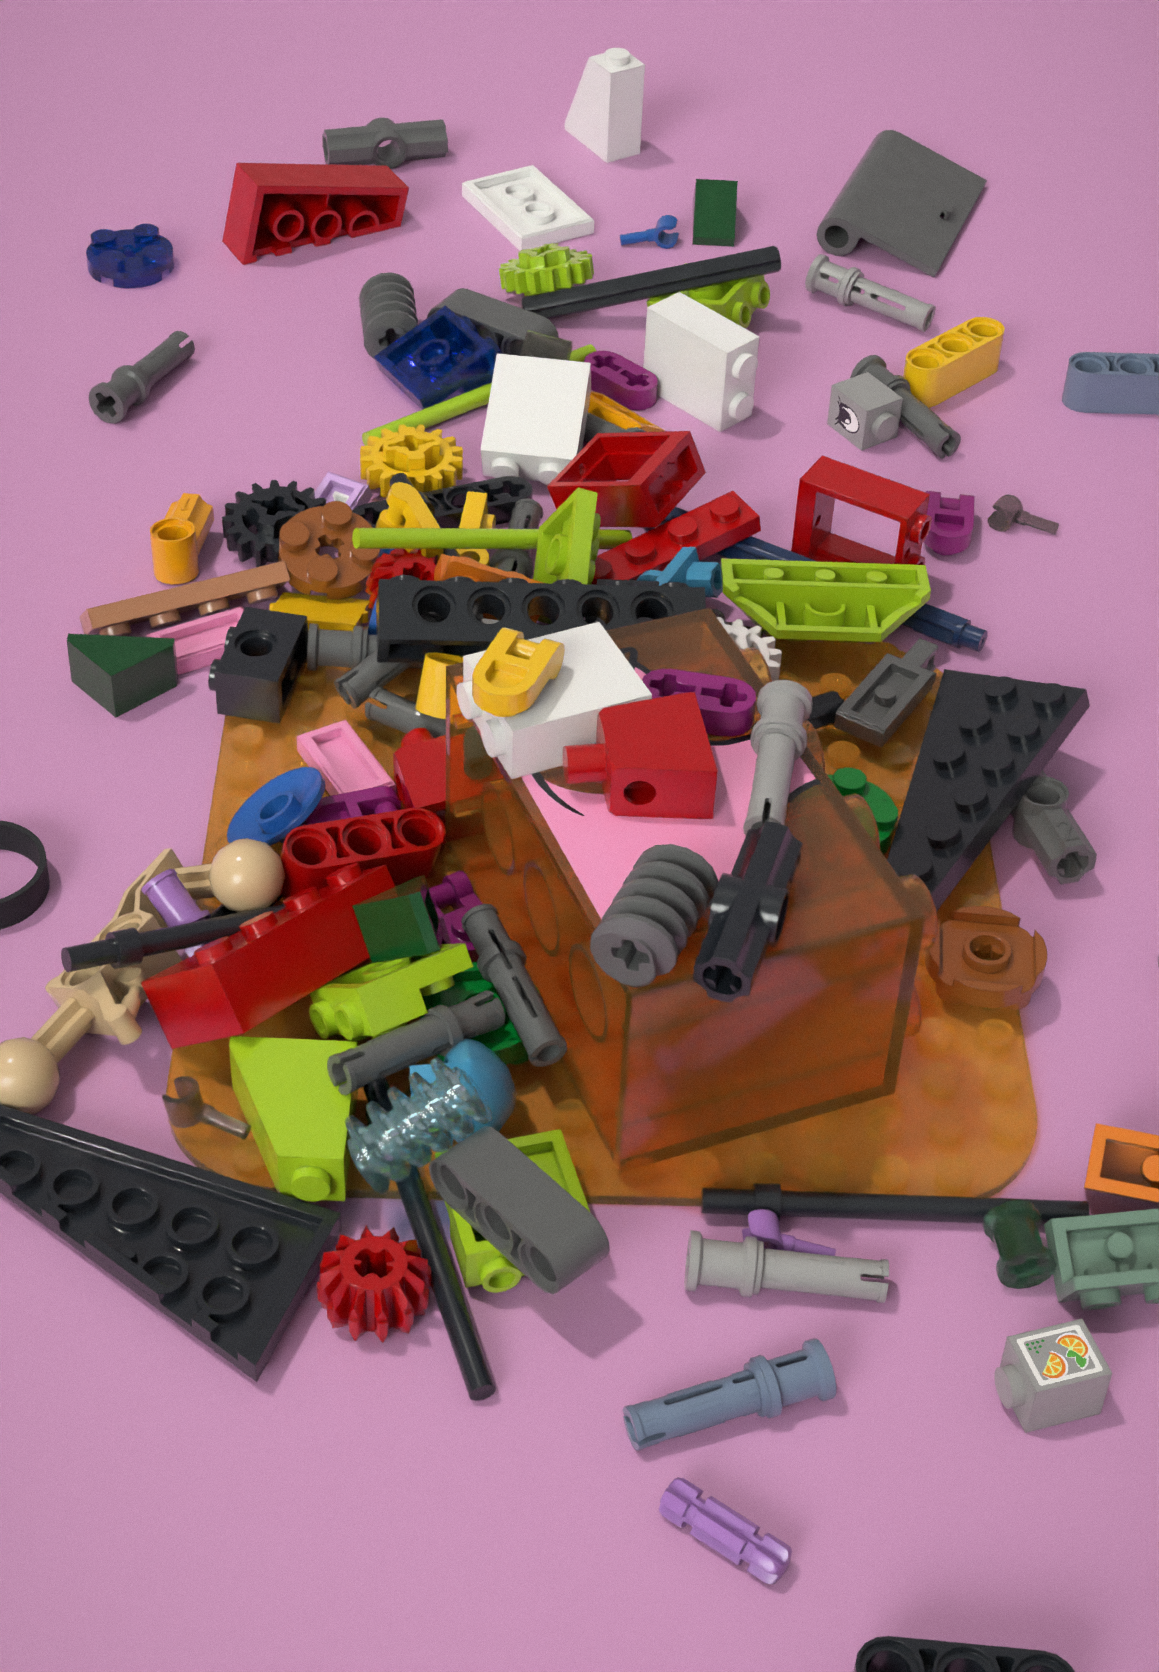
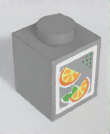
M1078 1319L1008 1336L1000 1367L996 1368L994 1378L996 1390L1002 1404L1008 1409L1013 1408L1024 1432L1027 1433L1100 1414L1112 1372L1083 1319Z

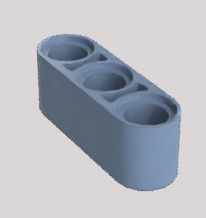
M1079 352L1073 354L1069 358L1062 394L1063 404L1071 410L1083 413L1159 415V354Z

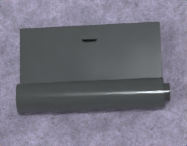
M884 130L873 139L818 226L817 240L822 249L829 254L842 256L850 253L855 248L859 239L863 238L928 275L935 277L987 180L900 132Z

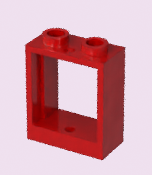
M690 431L597 433L547 485L556 509L578 487L596 492L595 513L600 515V527H658L703 477L706 471Z
M822 455L799 479L791 551L818 562L925 565V557L920 554L922 543L927 538L932 523V517L927 515L930 494ZM835 499L900 522L896 555L887 554L831 533Z

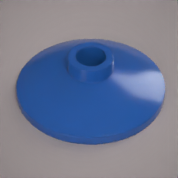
M301 767L285 772L263 785L235 813L227 830L228 842L231 843L238 839L248 838L265 842L269 846L279 841L284 843L286 835L292 829L305 825L304 822L320 802L325 790V779L322 774L315 768Z

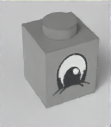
M863 373L832 385L827 424L861 451L897 437L903 398L870 373Z

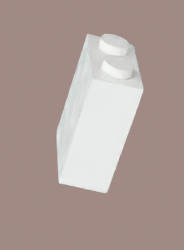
M681 292L647 307L643 368L656 375L658 379L657 395L719 432L752 416L755 377L758 366L759 336Z
M497 354L481 444L483 476H493L494 478L515 476L525 480L540 481L548 485L583 448L591 395V363Z
M600 622L529 639V641L540 643L543 639L563 643L565 648L564 659L557 677L553 680H548L534 704L526 711L511 717L494 716L480 709L474 703L472 696V674L485 651L463 656V682L457 685L456 690L460 710L467 720H474L481 731L486 752L491 758L497 757L511 779L563 766L564 746L595 744L597 715L603 708L652 699L651 692Z

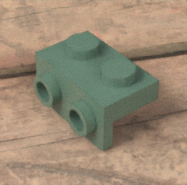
M1159 1208L1050 1219L1044 1224L1058 1302L1080 1300L1082 1310H1100L1121 1305V1296L1144 1294L1147 1304L1159 1303Z

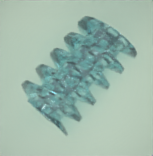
M436 1057L430 1061L435 1077L434 1082L429 1083L417 1072L409 1075V1081L414 1093L412 1097L409 1098L394 1086L387 1090L393 1108L391 1111L387 1112L375 1101H371L366 1105L372 1124L366 1126L354 1115L345 1119V1125L350 1136L348 1147L351 1157L365 1181L374 1191L382 1194L389 1190L390 1180L400 1182L410 1176L411 1165L421 1168L429 1163L432 1158V1150L443 1153L450 1149L453 1145V1135L464 1139L472 1134L475 1126L474 1120L482 1124L492 1120V1111L488 1101L477 1084L464 1070L458 1067L451 1069L441 1059Z

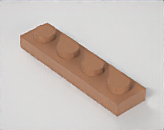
M285 561L88 608L79 618L84 634L94 635L99 633L100 635L126 636L132 633L130 625L149 621L151 629L160 628L180 622L181 617L179 613L199 609L200 616H208L230 609L228 601L247 597L249 604H256L278 597L277 589L289 582L290 576Z

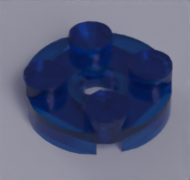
M140 224L135 226L134 229L117 231L100 229L91 234V244L86 250L87 267L91 277L98 282H101V276L113 279L114 287L126 289L147 287L162 281L163 271L168 269L171 273L174 269L173 246L167 238L159 235V228L153 224Z

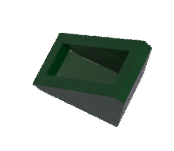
M696 179L693 195L692 245L734 247L738 181Z
M68 633L67 648L71 681L115 718L177 687L178 670L174 638Z
M424 875L413 878L353 906L372 963L430 954L439 951L441 948L443 928Z

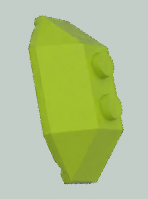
M721 558L723 594L756 626L762 627V631L768 637L773 636L775 639L793 644L803 643L807 640L833 641L840 645H853L857 642H882L928 602L931 595L926 565Z

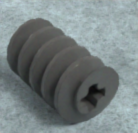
M392 272L380 273L371 277L363 285L359 294L364 347L368 355L378 362L399 364L407 358L409 352L416 346L419 340L414 289L410 281L402 275Z
M673 844L655 845L643 851L623 882V886L615 895L612 904L603 915L601 922L591 935L590 949L596 963L603 971L618 982L634 988L649 985L656 976L669 973L676 965L678 955L688 944L689 937L697 928L698 920L706 912L708 903L714 897L718 878L713 867L701 855L682 846Z

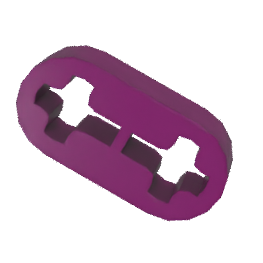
M595 351L585 357L584 362L591 363V390L604 394L630 410H646L656 404L658 379L652 372L611 351Z
M662 668L653 670L642 678L643 683L652 694V699L695 692L707 734L733 737L744 734L751 729L754 723L756 692L749 684L742 680Z

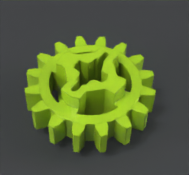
M558 243L543 244L540 247L523 249L518 252L519 259H509V263L500 264L501 268H499L502 289H505L506 292L516 291V294L524 293V296L575 287L574 284L586 283L585 280L593 279L594 275L591 253L587 254L586 250L576 252V249L570 250L569 246L561 247L558 246Z

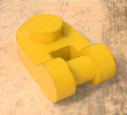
M402 482L394 483L391 486L386 499L389 507L381 511L375 526L376 528H440L419 492L413 486ZM405 549V550L410 553V551L413 550V549ZM420 549L422 555L427 558L438 555L437 562L444 549Z
M502 628L474 668L472 674V696L474 703L480 709L498 717H511L526 711L534 704L548 680L555 679L560 672L564 659V644L549 639H543L540 643L525 640L524 634L520 631Z

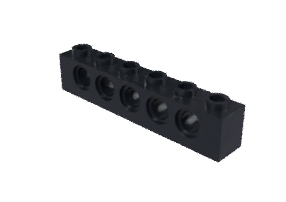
M411 575L379 579L376 601L377 662L424 663L425 654L430 652L447 653L463 657L487 650L498 632L504 627L522 632L524 639L529 640L588 625L589 623L584 620V617L595 616L606 623L603 627L619 649L626 647L636 648L638 651L637 661L645 667L699 669L708 648L705 587H689L681 582H668L660 586H636L629 581H613L606 585H588L573 579L558 580L552 584L528 583L521 578H506L499 582H475L473 579L463 576L451 577L445 581L420 580ZM434 612L441 615L445 620L432 623L424 620L420 615ZM482 613L490 614L497 618L498 622L485 624L480 622L475 616ZM543 615L549 618L552 624L539 625L529 617ZM638 618H651L658 623L659 627H646L638 621ZM630 652L624 653L623 655L629 661Z

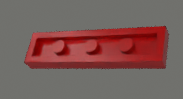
M730 491L598 555L595 560V574L591 584L596 585L597 579L637 580L642 573L648 570L663 572L682 547H696L699 561L760 532V516L734 491Z

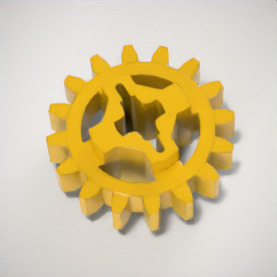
M399 425L398 432L393 433L384 428L381 429V438L369 436L367 438L368 446H361L360 477L367 480L370 490L380 488V496L383 498L388 496L391 488L390 480L397 473L406 474L415 489L421 492L456 486V480L463 479V448L456 446V438L454 436L442 439L441 429L428 433L425 432L424 425H419L416 429L415 427Z

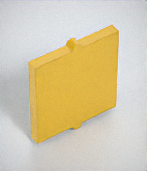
M283 592L276 603L269 604V610L307 616L308 630L310 623H316L320 629L352 631L355 626L368 623L370 611L368 609L369 599L345 598L333 600L327 599V596L310 594L309 596L307 594Z

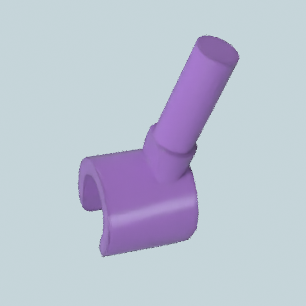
M754 1210L748 1214L749 1228L742 1230L743 1241L746 1236L756 1237L757 1241H763L765 1249L835 1256L836 1249L796 1239L795 1236L781 1234L778 1217L770 1210Z

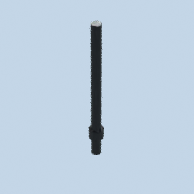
M281 904L140 933L135 928L108 932L105 940L62 948V964L66 972L110 964L114 969L138 965L142 963L143 957L205 945L219 938L229 937L241 931L239 926L242 923L269 911L275 913L285 908V906Z
M387 1078L377 1079L363 1086L369 1104L366 1118L372 1136L375 1140L382 1142L414 1238L417 1240L418 1248L421 1250V1258L428 1259V1266L431 1267V1287L469 1398L474 1401L486 1399L494 1394L496 1388L406 1135L410 1125L404 1107L399 1099L393 1098Z
M753 1183L752 1189L702 1187L701 1214L748 1215L751 1211L765 1209L774 1212L779 1222L781 1216L1044 1226L1050 1219L1090 1215L1087 1201L781 1190V1185L776 1183Z

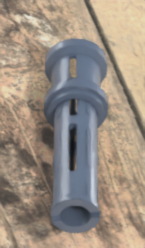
M813 1338L804 1341L801 1350L767 1360L762 1355L752 1357L748 1363H745L743 1371L733 1373L730 1376L694 1385L653 1400L624 1406L623 1413L625 1416L623 1418L632 1446L636 1451H640L662 1441L688 1435L738 1417L757 1413L760 1417L766 1416L771 1419L782 1413V1407L813 1397H818L823 1402L831 1400L836 1396V1379L824 1346L818 1339Z

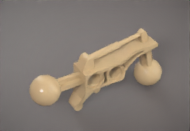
M248 838L238 839L224 846L215 855L211 864L183 867L172 848L164 849L125 890L113 919L91 942L105 940L108 932L135 928L140 933L168 927L141 889L152 878L170 868H174L177 872V877L193 900L216 897L228 910L236 912L269 907L280 896L286 876L281 858L267 843ZM177 951L143 957L141 964L114 969L110 964L73 972H66L64 969L59 976L51 979L47 983L45 990L58 1007V1010L30 1039L20 1037L0 1043V1105L29 1114H36L47 1107L59 1086L60 1069L57 1063L85 1033L116 1036L121 1045H127L137 1040L142 1034V1029L135 1019L140 1006L148 999L140 982L181 962L182 959Z

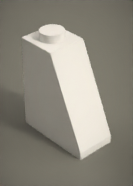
M610 48L603 54L589 57L565 120V130L606 163L640 154L645 64L623 48Z

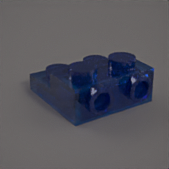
M445 305L373 358L379 370L423 410L444 401L457 390L463 394L491 383L497 354H502L492 338L487 336L483 339L479 335L476 327L467 316L463 315L459 318Z

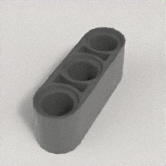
M465 288L455 290L433 307L427 315L428 328L437 340L496 362L497 354L543 358L549 355L559 343L558 331L549 319Z
M489 1126L482 1127L430 1162V1177L445 1202L544 1292L549 1294L559 1292L608 1256L610 1251L609 1240L599 1221L494 1128Z

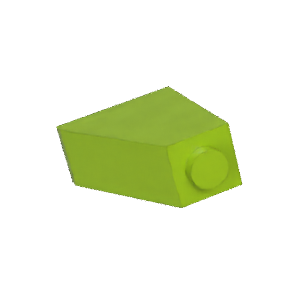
M230 1037L229 1052L232 1088L277 1193L308 1202L346 1200L358 1089L347 1095L341 1094L339 1092L340 1085L334 1087L331 1082L327 1061L334 1054L357 1047L358 1041Z

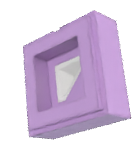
M329 471L315 491V499L324 497L326 503L341 501L349 505L352 511L356 507L368 503L373 496L369 485Z

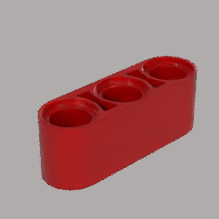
M407 808L294 828L286 835L280 854L286 875L281 894L288 898L316 886L320 890L328 886L325 879L327 875L353 863H359L362 871L386 864L396 886L422 875L427 879L431 875L445 837L444 824L437 815L429 810Z

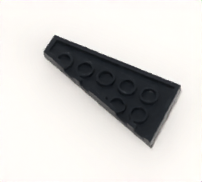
M944 669L879 885L884 906L932 916L935 915L1088 710L1090 703L1086 689L1062 686L1056 683H1041L1012 679L1006 676L997 677Z
M0 1105V1193L257 1382L316 1277L323 1259V1252L331 1250L342 1230L341 1213Z

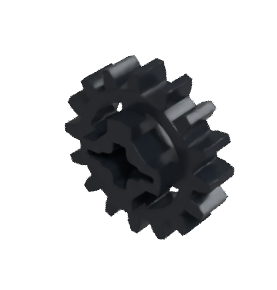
M271 480L270 488L266 489L254 483L252 484L251 494L248 495L240 491L236 492V503H226V516L222 517L223 535L227 540V549L229 551L238 550V557L241 562L247 561L252 557L255 558L256 567L264 566L267 562H279V536L282 525L301 511L324 506L326 504L325 498L315 499V491L312 487L302 492L298 491L297 482L295 481L290 482L287 487L279 486L277 480Z

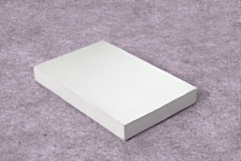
M533 165L462 183V196L519 251L540 247L543 244L559 243L594 234V220Z

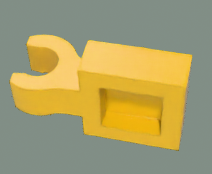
M468 491L459 528L495 529L496 515L488 514L487 493ZM456 549L460 556L469 557L489 566V554L486 549Z

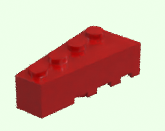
M236 163L222 242L241 264L245 265L257 262L258 256L270 253L277 257L292 253V248L311 243L315 247L331 244V239L344 235L355 238L400 227L409 187L388 166Z
M353 863L340 868L325 877L328 886L320 890L316 886L286 898L283 901L285 908L275 913L273 911L263 913L242 923L239 926L241 931L229 937H222L205 944L195 950L194 955L140 982L171 1049L244 1034L368 959L370 955L353 906L396 887L386 864L364 871L361 870L359 863Z

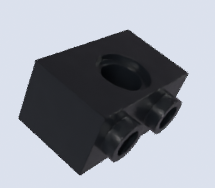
M245 607L237 626H231L227 631L221 659H214L210 667L208 684L211 691H216L217 714L280 724L307 664V616Z

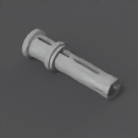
M819 254L814 259L806 277L805 288L809 292L821 291L836 297L838 303L844 306L852 305L853 303L859 304L887 317L917 327L924 332L931 325L935 315L936 306L865 279L860 269L856 267L847 269L829 262V257L823 254ZM833 277L838 279L839 281L838 283H834L832 281H829L828 278ZM862 289L865 290L864 294L860 293ZM878 297H883L885 299L905 306V310H901L891 305H888L884 302H881L878 300Z
M775 680L762 687L758 694L756 704L761 719L754 725L750 737L751 746L757 754L747 817L743 825L745 835H747L749 829H757L763 826L766 821L785 825L794 761L804 753L807 746V733L803 728V722L809 718L813 706L811 694L797 682Z
M690 1230L684 1289L687 1291H695L698 1285L738 1289L741 1296L751 1297L752 1294L758 1295L760 1288L876 1300L879 1303L886 1301L888 1283L863 1281L860 1277L877 1279L889 1277V1261L887 1259L871 1260L765 1249L763 1241H757L756 1237L746 1236L743 1242L721 1241L703 1238L700 1231Z

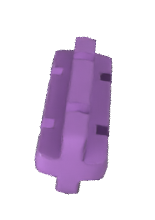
M675 1478L666 1488L660 1499L659 1511L662 1516L680 1528H684L687 1524L693 1527L690 1532L691 1535L737 1565L746 1561L750 1564L747 1571L766 1584H775L782 1577L791 1561L792 1549L789 1545L770 1533L765 1534L763 1538L757 1534L761 1527L713 1496L704 1500L701 1498L703 1490L685 1478Z

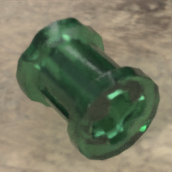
M1012 1200L1004 1202L1000 1206L990 1209L983 1218L982 1226L984 1232L995 1243L999 1256L995 1268L1000 1282L1009 1288L1023 1289L1039 1285L1049 1279L1056 1268L1052 1251L1043 1246L1039 1229L1042 1218L1040 1212L1029 1201Z

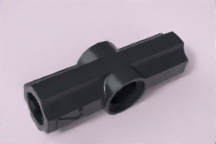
M766 821L763 826L757 829H749L731 874L723 873L718 881L709 915L708 932L703 939L699 955L696 957L693 981L704 988L709 998L732 1003L735 998L740 996H750L767 948H775L778 944L787 914L790 898L789 889L794 882L793 878L796 870L800 866L803 842L796 839L790 833L788 826Z

